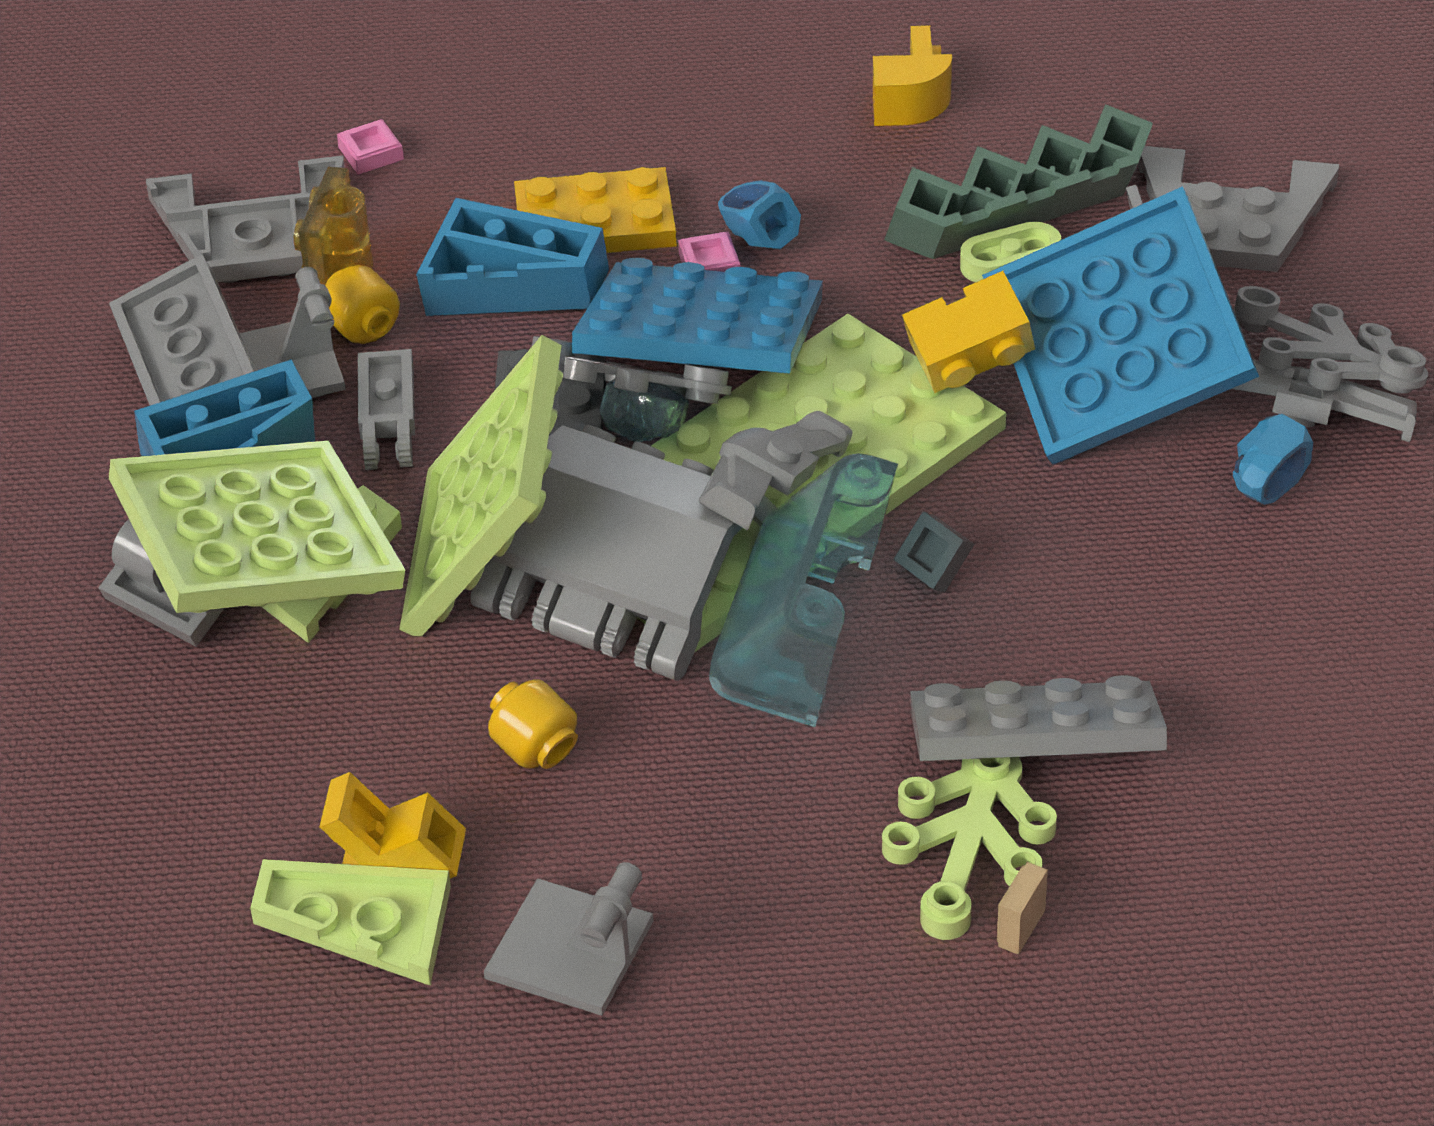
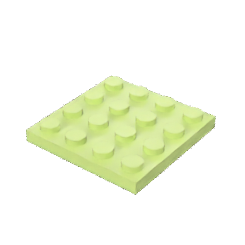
M540 336L427 471L399 629L407 634L423 636L435 621L442 623L450 614L455 600L464 589L472 590L477 585L485 565L494 555L497 557L503 556L511 545L518 528L524 522L532 523L543 508L546 492L541 490L542 480L552 457V451L547 449L548 438L557 419V410L553 409L554 396L563 378V372L558 370L562 345L548 337Z
M329 440L110 459L109 480L176 613H202L210 609L238 606L258 607L267 603L294 600L313 601L323 597L350 594L369 595L378 591L403 588L405 568Z

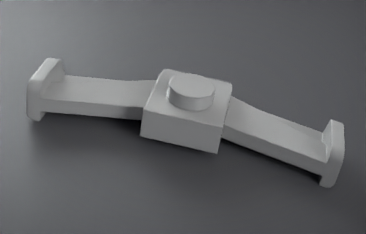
M1253 360L1260 377L1232 388L1276 396L1272 412L1284 414L1305 427H1313L1315 423L1327 425L1332 409L1402 431L1401 440L1410 443L1416 422L1417 402L1344 379H1341L1340 387L1337 390H1320L1307 382L1309 369L1291 366L1286 370H1274L1262 365L1257 360Z
M814 411L796 424L774 431L765 428H750L740 431L723 442L719 452L721 458L701 494L699 502L748 530L769 485L788 496L812 477L820 457L829 454L840 457L845 453L852 437V430L847 425L822 411Z

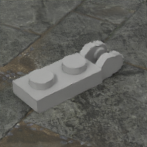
M412 349L358 353V425L360 439H363L365 470L378 469L380 448L377 438L397 437L395 450L396 459L399 461L400 467H413L411 436L415 435V402Z

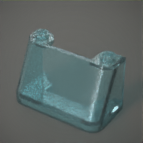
M867 454L847 455L765 517L712 655L709 681L719 696L732 702L816 727L826 695V686L837 642L844 623L845 610L841 601L833 593L805 582L807 577L810 576L834 584L840 569L852 563L859 562V568L870 570L880 538L898 463Z

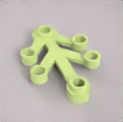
M1019 757L962 759L960 770L931 782L923 777H910L899 785L898 808L903 815L913 819L925 818L934 811L936 805L970 793L967 804L961 808L916 827L907 822H894L885 827L882 833L883 856L889 862L900 865L911 863L918 857L919 853L955 838L941 881L933 884L921 898L920 923L923 930L934 938L941 940L956 939L965 934L970 927L972 904L965 890L981 842L1004 870V880L1009 886L1019 872L1015 868L1022 867L1027 862L1042 867L1041 856L1033 849L1019 847L991 812L994 802L1001 801L1019 822V834L1028 843L1044 844L1054 838L1057 821L1056 811L1049 804L1034 802L1021 787L1019 782L1022 778V762ZM922 796L924 798L920 800H914L909 797ZM1032 821H1041V822H1044L1045 824H1043V825H1033V824H1031L1030 822H1032ZM896 841H906V842H908L909 844H906V845H896V844H893V842H896Z

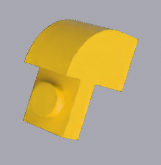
M930 25L910 26V55L873 56L874 126L923 123L939 116L948 107L951 101L952 54H941V45H932Z
M351 772L330 781L319 826L334 842L345 850L342 864L449 870L450 879L457 876L466 828L428 792L388 808Z

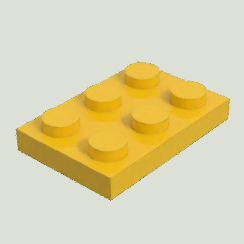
M641 167L628 171L588 172L574 176L536 177L530 180L514 181L518 211L603 228L606 253L677 246L666 167Z

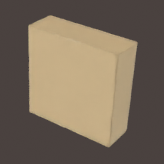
M1027 862L1019 870L998 905V947L1018 955L1045 912L1048 869Z

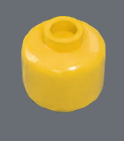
M362 265L350 266L337 271L327 280L325 286L328 288L332 298L329 309L334 317L333 326L350 342L366 344L376 341L386 335L394 326L400 308L398 295L373 269Z
M540 679L528 680L520 685L516 682H510L496 693L490 703V708L493 710L488 722L490 737L518 765L525 769L539 766L549 769L557 765L570 753L577 742L578 734L575 732L577 714L575 710L547 683Z

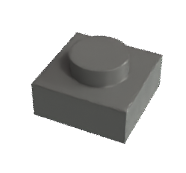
M923 511L893 560L932 589L945 593L975 544L937 516Z

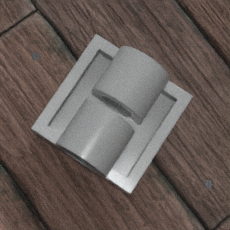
M128 519L124 523L112 547V561L115 566L99 586L100 592L105 599L197 647L224 608L210 609L202 613H176L130 520Z

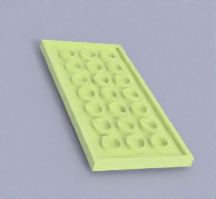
M846 314L803 343L790 374L761 371L731 391V395H726L718 400V404H712L651 445L665 454V461L681 466L684 459H691L714 470L721 458L719 452L723 442L745 429L765 428L774 431L796 424L809 413L822 411L847 425L852 430V437L845 453L840 457L833 454L820 457L812 477L788 496L769 485L765 496L779 509L773 527L769 531L761 528L752 520L748 530L742 528L732 538L702 611L701 635L695 652L1005 430L1006 412L965 386L948 387L934 393L917 356L850 314ZM637 617L641 622L646 623V620Z

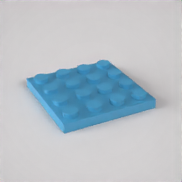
M1183 186L982 275L983 279L1004 271L1030 322L1035 350L1026 353L1019 361L1013 364L1046 457L1052 464L1059 463L1260 377Z
M627 258L622 260L621 263H615L573 330L572 353L790 374L821 304L823 281L810 280L807 274L801 272H783L776 277L757 275L754 269L747 267H732L725 270V272L705 270L703 265L692 262L675 264L673 267L654 266L651 260L645 258Z

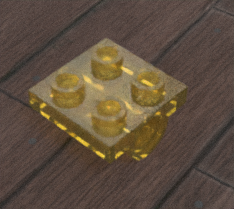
M327 167L319 187L314 186L311 190L309 209L304 219H298L294 229L295 250L301 251L303 264L301 268L312 267L316 269L320 284L326 285L327 280L334 273L346 267L362 265L374 270L365 196L361 190L350 186L348 168Z

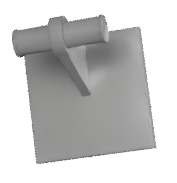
M304 267L297 271L295 275L300 292L298 293V301L291 322L243 332L240 335L256 371L292 359L312 398L343 391L346 388L332 344L330 328L334 325V317L329 309L332 301L328 288L324 284H320L317 270L312 267Z
M627 862L618 864L617 870L608 886L598 889L595 895L537 878L484 969V978L603 1016L653 923V913L632 907L630 900L638 883L643 878L641 877L642 872L640 869Z

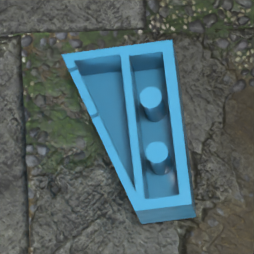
M455 198L416 275L426 316L570 310L588 308L609 272L603 228Z
M292 359L134 411L141 456L315 441L312 397Z

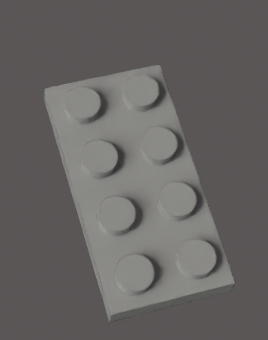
M203 254L109 302L149 405L256 371L213 271Z
M1119 675L1108 678L1105 683L1084 684L1071 678H1056L1047 681L1045 685L1020 686L1012 681H994L988 683L985 688L960 689V687L953 684L938 683L927 686L924 691H910L911 717L920 761L1167 750V726L1150 681H1141L1134 676Z

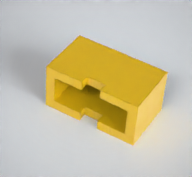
M1004 271L964 287L965 298L946 305L943 297L902 314L909 342L934 393L948 387L956 388L963 386L971 381L975 375L998 365L1006 366L1019 361L1026 353L1035 350L1030 322Z

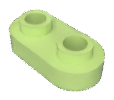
M1026 222L973 236L967 239L961 246L960 270L967 279L976 283L983 279V274L1060 241L1061 235L1056 228L1049 224Z

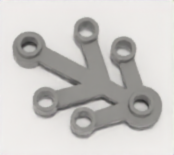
M1245 286L1238 290L1233 311L1242 329L1259 333L1268 330V327H1271L1302 340L1289 341L1277 337L1264 339L1259 355V362L1262 365L1274 370H1286L1291 367L1293 358L1313 359L1307 382L1311 386L1325 391L1337 390L1340 387L1341 379L1379 380L1385 389L1395 393H1409L1413 389L1421 388L1426 384L1428 371L1425 368L1426 358L1414 349L1395 346L1391 340L1392 332L1385 326L1375 323L1362 324L1356 340L1343 320L1344 312L1334 305L1324 303L1313 305L1309 322L1306 324L1278 312L1280 297L1275 292L1258 286ZM1335 360H1349L1352 362H1337Z
M533 336L532 346L540 338L539 336ZM549 338L562 345L558 370L563 372V378L596 383L597 373H605L604 381L614 382L615 388L647 393L649 382L654 383L653 390L685 395L686 399L718 404L719 394L731 395L732 386L727 385L728 371L685 364L684 374L681 375L664 371L655 372L607 361L604 363L574 357L575 353H572V342Z

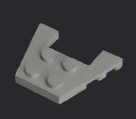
M1144 146L1138 162L1139 171L1144 173L1147 180L1146 190L1150 200L1183 186L1216 266L1278 272L1302 237L1304 225L1311 216L1315 217L1323 205V198L1328 191L1332 192L1337 186L1339 164L1293 160L1290 189L1288 193L1271 191L1265 187L1244 189L1223 187L1213 182H1200L1198 184L1182 183L1186 151L1183 149Z
M343 155L298 161L301 193L198 206L195 204L192 173L146 179L150 202L188 260L203 254L213 271L217 283H232L243 279L287 276L297 273L301 268L310 267L345 180L346 173Z

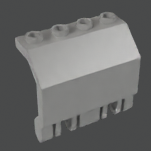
M562 425L548 438L547 449L552 451V457L543 475L541 490L546 492V499L541 512L532 523L524 522L518 528L511 545L503 556L497 557L494 555L485 565L479 582L472 589L471 604L477 608L494 614L500 613L502 617L515 620L522 614L535 582L544 583L537 600V605L532 613L531 621L532 626H534L533 628L543 632H548L549 630L553 636L594 651L600 650L602 654L615 658L623 651L626 640H628L638 617L646 620V623L634 651L633 663L640 668L646 670L651 668L652 672L679 681L686 673L700 640L702 611L732 538L742 527L700 504L699 498L714 471L712 468L691 459H684L681 466L665 461V454L662 451L641 442H634L631 449L614 443L615 436L591 425H584L582 432ZM764 495L753 520L761 528L771 531L779 509Z

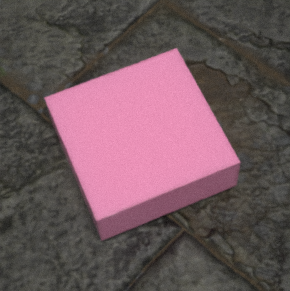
M383 119L337 134L340 151L358 175L404 160L401 143Z
M729 232L678 240L679 256L682 263H698L703 265L705 270L725 272L728 268L740 267Z

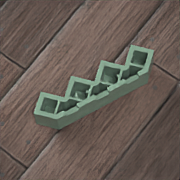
M1105 104L1089 143L1042 125L1026 165L977 146L961 186L912 167L884 240L930 259H935L961 250L962 244L973 236L1026 222H1045L1123 196L1138 165L1153 123Z

